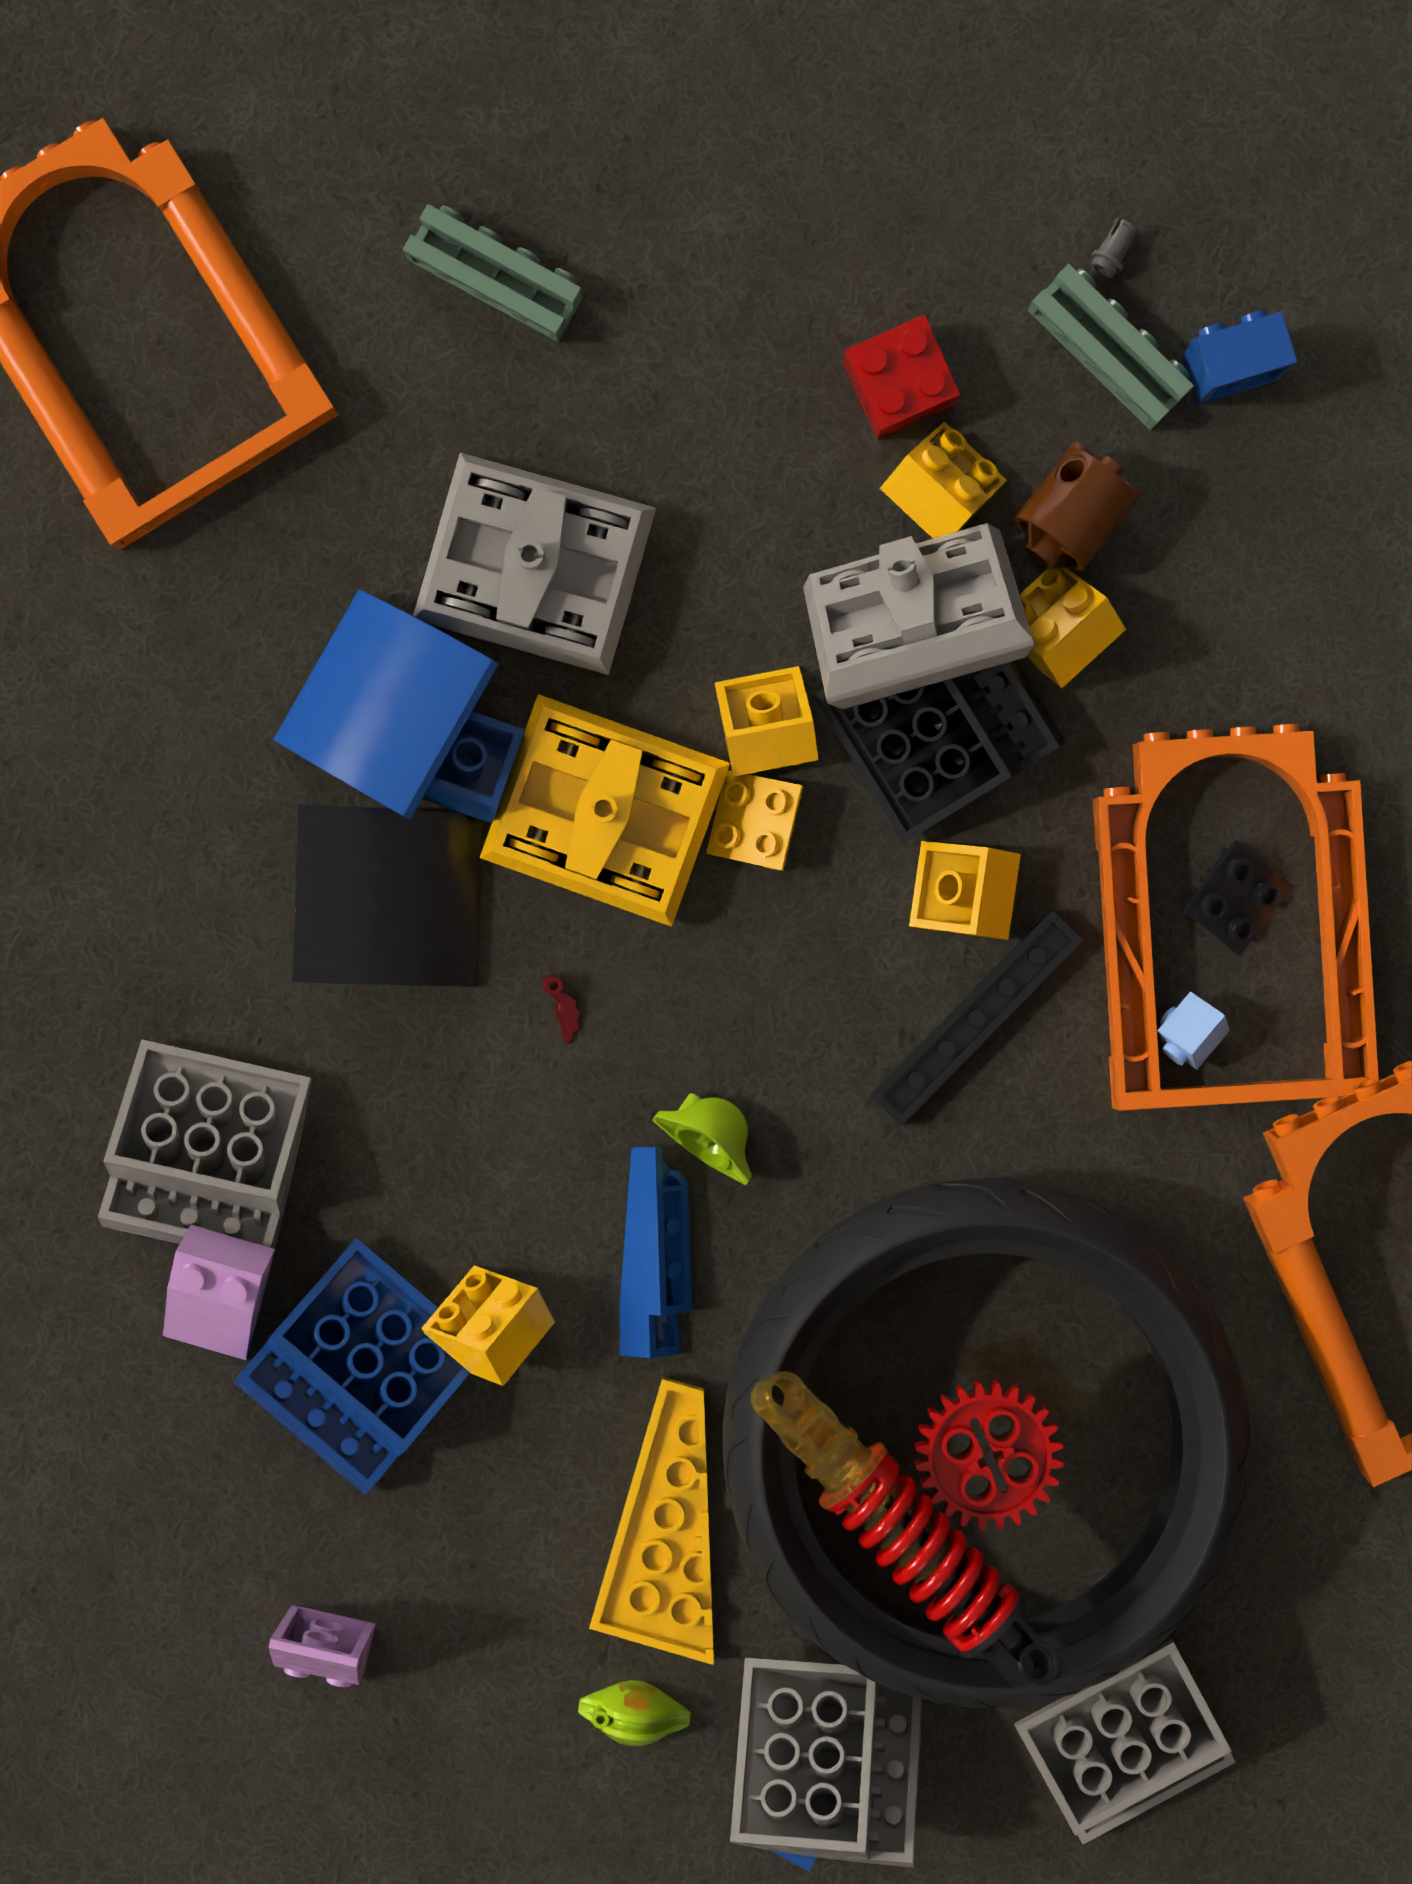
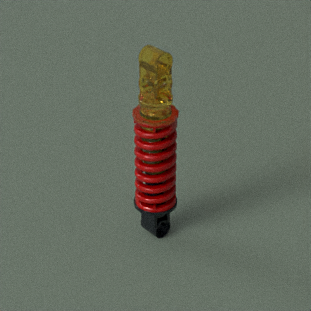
M787 1371L779 1372L758 1381L754 1385L751 1392V1403L756 1413L780 1436L785 1446L807 1465L805 1473L811 1479L818 1478L817 1480L823 1484L825 1489L819 1498L820 1505L829 1512H835L837 1515L841 1514L844 1510L848 1511L843 1518V1527L848 1531H852L861 1525L865 1530L859 1538L860 1545L864 1549L872 1548L876 1544L882 1547L876 1555L877 1564L881 1567H886L894 1562L897 1563L898 1566L893 1572V1581L898 1585L906 1584L911 1580L916 1582L909 1592L910 1599L913 1602L921 1603L931 1595H936L926 1609V1615L931 1621H938L950 1612L953 1613L944 1625L943 1633L956 1647L957 1653L962 1658L967 1659L982 1653L1002 1674L1005 1680L1015 1687L1044 1686L1054 1680L1058 1672V1659L1055 1652L1019 1615L1026 1601L1024 1594L1020 1590H1016L1012 1585L1000 1583L998 1570L994 1566L983 1565L982 1553L977 1548L966 1547L967 1539L963 1532L949 1529L950 1520L948 1516L943 1512H932L933 1502L928 1495L916 1494L917 1487L915 1481L909 1476H898L899 1465L881 1442L873 1444L868 1448L863 1446L857 1440L858 1433L852 1427L845 1428L839 1422L834 1412L821 1402L794 1373ZM773 1385L780 1387L784 1393L785 1400L783 1406L776 1404L772 1398ZM1027 1655L1032 1658L1034 1664L1031 1676L1025 1669Z

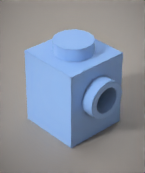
M1190 991L1177 1008L1173 1006L1163 1015L1159 1022L1158 1034L1163 1044L1162 1051L1168 1058L1181 1066L1187 1062L1198 1070L1230 1030L1226 1016Z

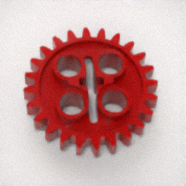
M995 1379L989 1391H984L979 1380H975L973 1393L967 1394L964 1388L958 1385L956 1386L957 1400L953 1402L949 1397L942 1394L940 1397L945 1409L942 1412L933 1408L927 1410L934 1421L933 1426L919 1424L920 1432L928 1440L915 1442L914 1447L916 1451L925 1454L926 1457L914 1463L917 1470L929 1471L928 1474L919 1480L922 1488L936 1487L929 1497L933 1505L946 1500L942 1511L948 1517L957 1510L960 1511L959 1522L961 1526L965 1527L972 1516L976 1517L977 1526L980 1531H984L988 1519L994 1520L999 1531L1003 1530L1004 1517L1010 1516L1019 1526L1021 1525L1019 1511L1025 1509L1033 1516H1036L1037 1511L1033 1501L1038 1498L1049 1503L1051 1500L1043 1489L1045 1484L1058 1486L1060 1483L1050 1473V1469H1058L1064 1466L1060 1458L1052 1455L1053 1452L1063 1448L1062 1442L1058 1439H1049V1436L1054 1434L1058 1427L1055 1422L1041 1423L1047 1417L1048 1410L1045 1406L1031 1410L1035 1402V1397L1031 1393L1018 1400L1019 1388L1015 1384H1012L1005 1394L1002 1393L999 1381ZM1008 1415L1012 1419V1424L1006 1433L995 1435L989 1432V1424L994 1417ZM972 1418L979 1420L986 1440L995 1452L994 1458L1007 1485L1005 1492L999 1491L986 1460L982 1458L983 1451L970 1425ZM963 1433L970 1436V1445L965 1451L953 1453L947 1449V1442L954 1434ZM1017 1457H1026L1030 1460V1466L1025 1474L1016 1477L1007 1473L1011 1460ZM981 1475L988 1478V1486L981 1494L974 1495L965 1491L966 1483L971 1477Z

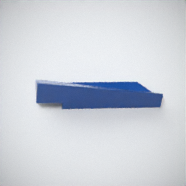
M633 1147L631 1149L620 1293V1356L651 1359L682 1354L676 1314L692 1312L688 1181L680 1171L671 1170L662 1159L663 1150L661 1147Z

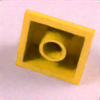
M799 666L715 682L733 777L819 760L813 718Z
M921 841L909 926L1008 940L1021 854L987 847Z

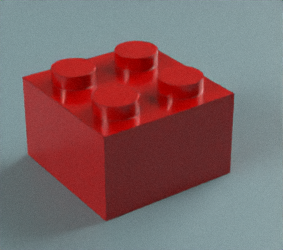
M925 314L844 350L842 362L876 439L954 406L958 401L960 393Z

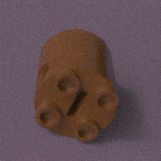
M1073 441L1014 517L1018 528L1029 539L1024 550L1035 561L1048 569L1066 567L1075 571H1084L1140 499L1142 493L1132 483L1120 477L1124 469L1115 460L1106 455H1103L1098 460L1084 445Z

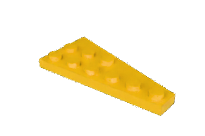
M662 1376L589 1629L714 1665L704 1388Z

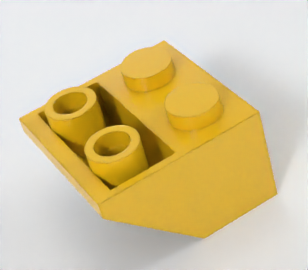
M944 421L903 459L880 489L934 539L960 531L1007 480L998 472V469L991 461L984 459L967 443L965 437L959 431L952 429Z
M1066 567L1047 569L1019 594L1034 641V646L1027 657L1043 674L1061 688L1070 682L1126 630L1108 598Z
M473 1266L424 1324L422 1330L424 1334L471 1374L504 1386L555 1321L538 1288Z

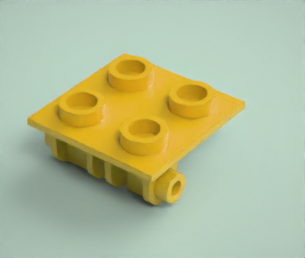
M728 770L721 788L706 854L783 871L803 786L748 774L733 777L732 771Z

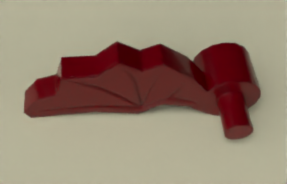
M549 974L543 979L542 986L554 998L556 1003L554 1013L560 1024L563 1042L568 1044L572 1039L573 1032L579 1029L577 1019L581 1012L576 1008L577 1001L567 993L562 992V980L557 975Z

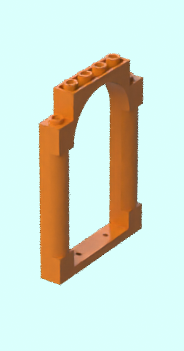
M101 118L98 121L91 120L81 124L74 131V136L61 144L54 143L44 147L38 152L37 159L24 167H13L4 172L0 177V363L84 497L83 502L112 547L120 551L339 414L169 140L167 139L162 143L154 142L145 146L138 153V158L131 161L104 118ZM103 177L124 182L144 193L159 207L287 415L143 505L140 504L19 308L8 279L7 254L13 230L23 212L38 196L48 189L77 178Z
M1300 724L1273 726V733L1257 734L1256 727L1231 728L1230 736L1213 737V729L1187 731V739L1170 740V732L1143 734L1144 741L1133 744L1136 794L1130 795V787L1103 789V797L1093 799L1096 850L1099 852L1111 1045L1109 1068L1112 1108L1121 1111L1328 1098L1332 1096L1344 1097L1353 1093V1087L1362 1081L1372 1078H1378L1379 1080L1360 780L1346 781V773L1319 775L1320 783H1317L1314 731L1300 732ZM1219 756L1239 757L1257 762L1283 778L1296 793L1303 805L1310 827V835L1314 837L1327 1035V1043H1324L1326 1075L1324 1078L1160 1087L1146 862V828L1151 809L1159 793L1177 773L1194 762Z
M1412 1061L1398 1065L1393 1069V1075L1382 1080L1372 1078L1358 1083L1353 1087L1354 1092L1344 1097L1332 1096L1322 1099L1313 1105V1111L1298 1117L1297 1114H1292L1273 1123L1274 1128L1264 1132L1263 1135L1282 1180L1278 1182L1273 1179L1262 1182L1253 1188L1254 1193L1243 1197L1348 1446L1362 1476L1373 1487L1412 1470V1433L1400 1438L1394 1423L1385 1413L1313 1243L1312 1237H1314L1309 1218L1308 1196L1311 1179L1320 1158L1331 1143L1344 1131L1374 1116L1390 1113L1412 1114Z

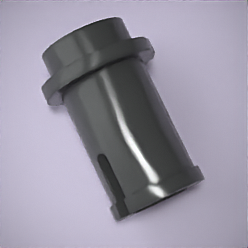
M1116 218L1099 250H1094L1091 254L1093 261L1090 267L1092 270L1105 278H1113L1115 273H1120L1123 269L1121 262L1134 239L1139 235L1138 228L1129 221Z

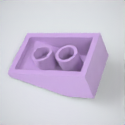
M190 1224L176 1250L167 1287L163 1336L246 1360L275 1249Z
M291 1605L270 1639L268 1648L273 1665L284 1668V1672L293 1677L306 1678L312 1674L325 1677L329 1684L338 1687H350L352 1684L359 1685L365 1672L375 1623Z

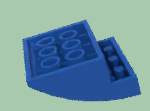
M358 590L273 740L410 820L499 663L410 614L364 591Z
M356 1238L270 1336L266 1344L236 1377L233 1383L365 1495L396 1458L407 1450L470 1372L424 1334L422 1330L424 1324L438 1307Z

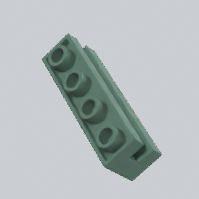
M427 204L419 218L421 222L419 231L416 236L410 235L403 248L406 259L559 342L583 298L582 289L577 285L578 279L563 269L556 268L552 272L539 265L541 260L535 254L522 247H518L515 252L501 244L503 239L486 227L480 226L478 231L463 223L464 217L447 206L442 205L439 210Z
M1068 263L1049 287L1043 289L1032 300L1027 311L1151 431L1194 386L1188 380L1190 375L1178 361L1174 359L1168 361L1157 350L1159 345L1150 333L1144 329L1138 331L1126 320L1128 315L1124 308L1111 298L1107 301L1095 289L1097 287L1096 282L1086 271L1081 268L1075 270Z

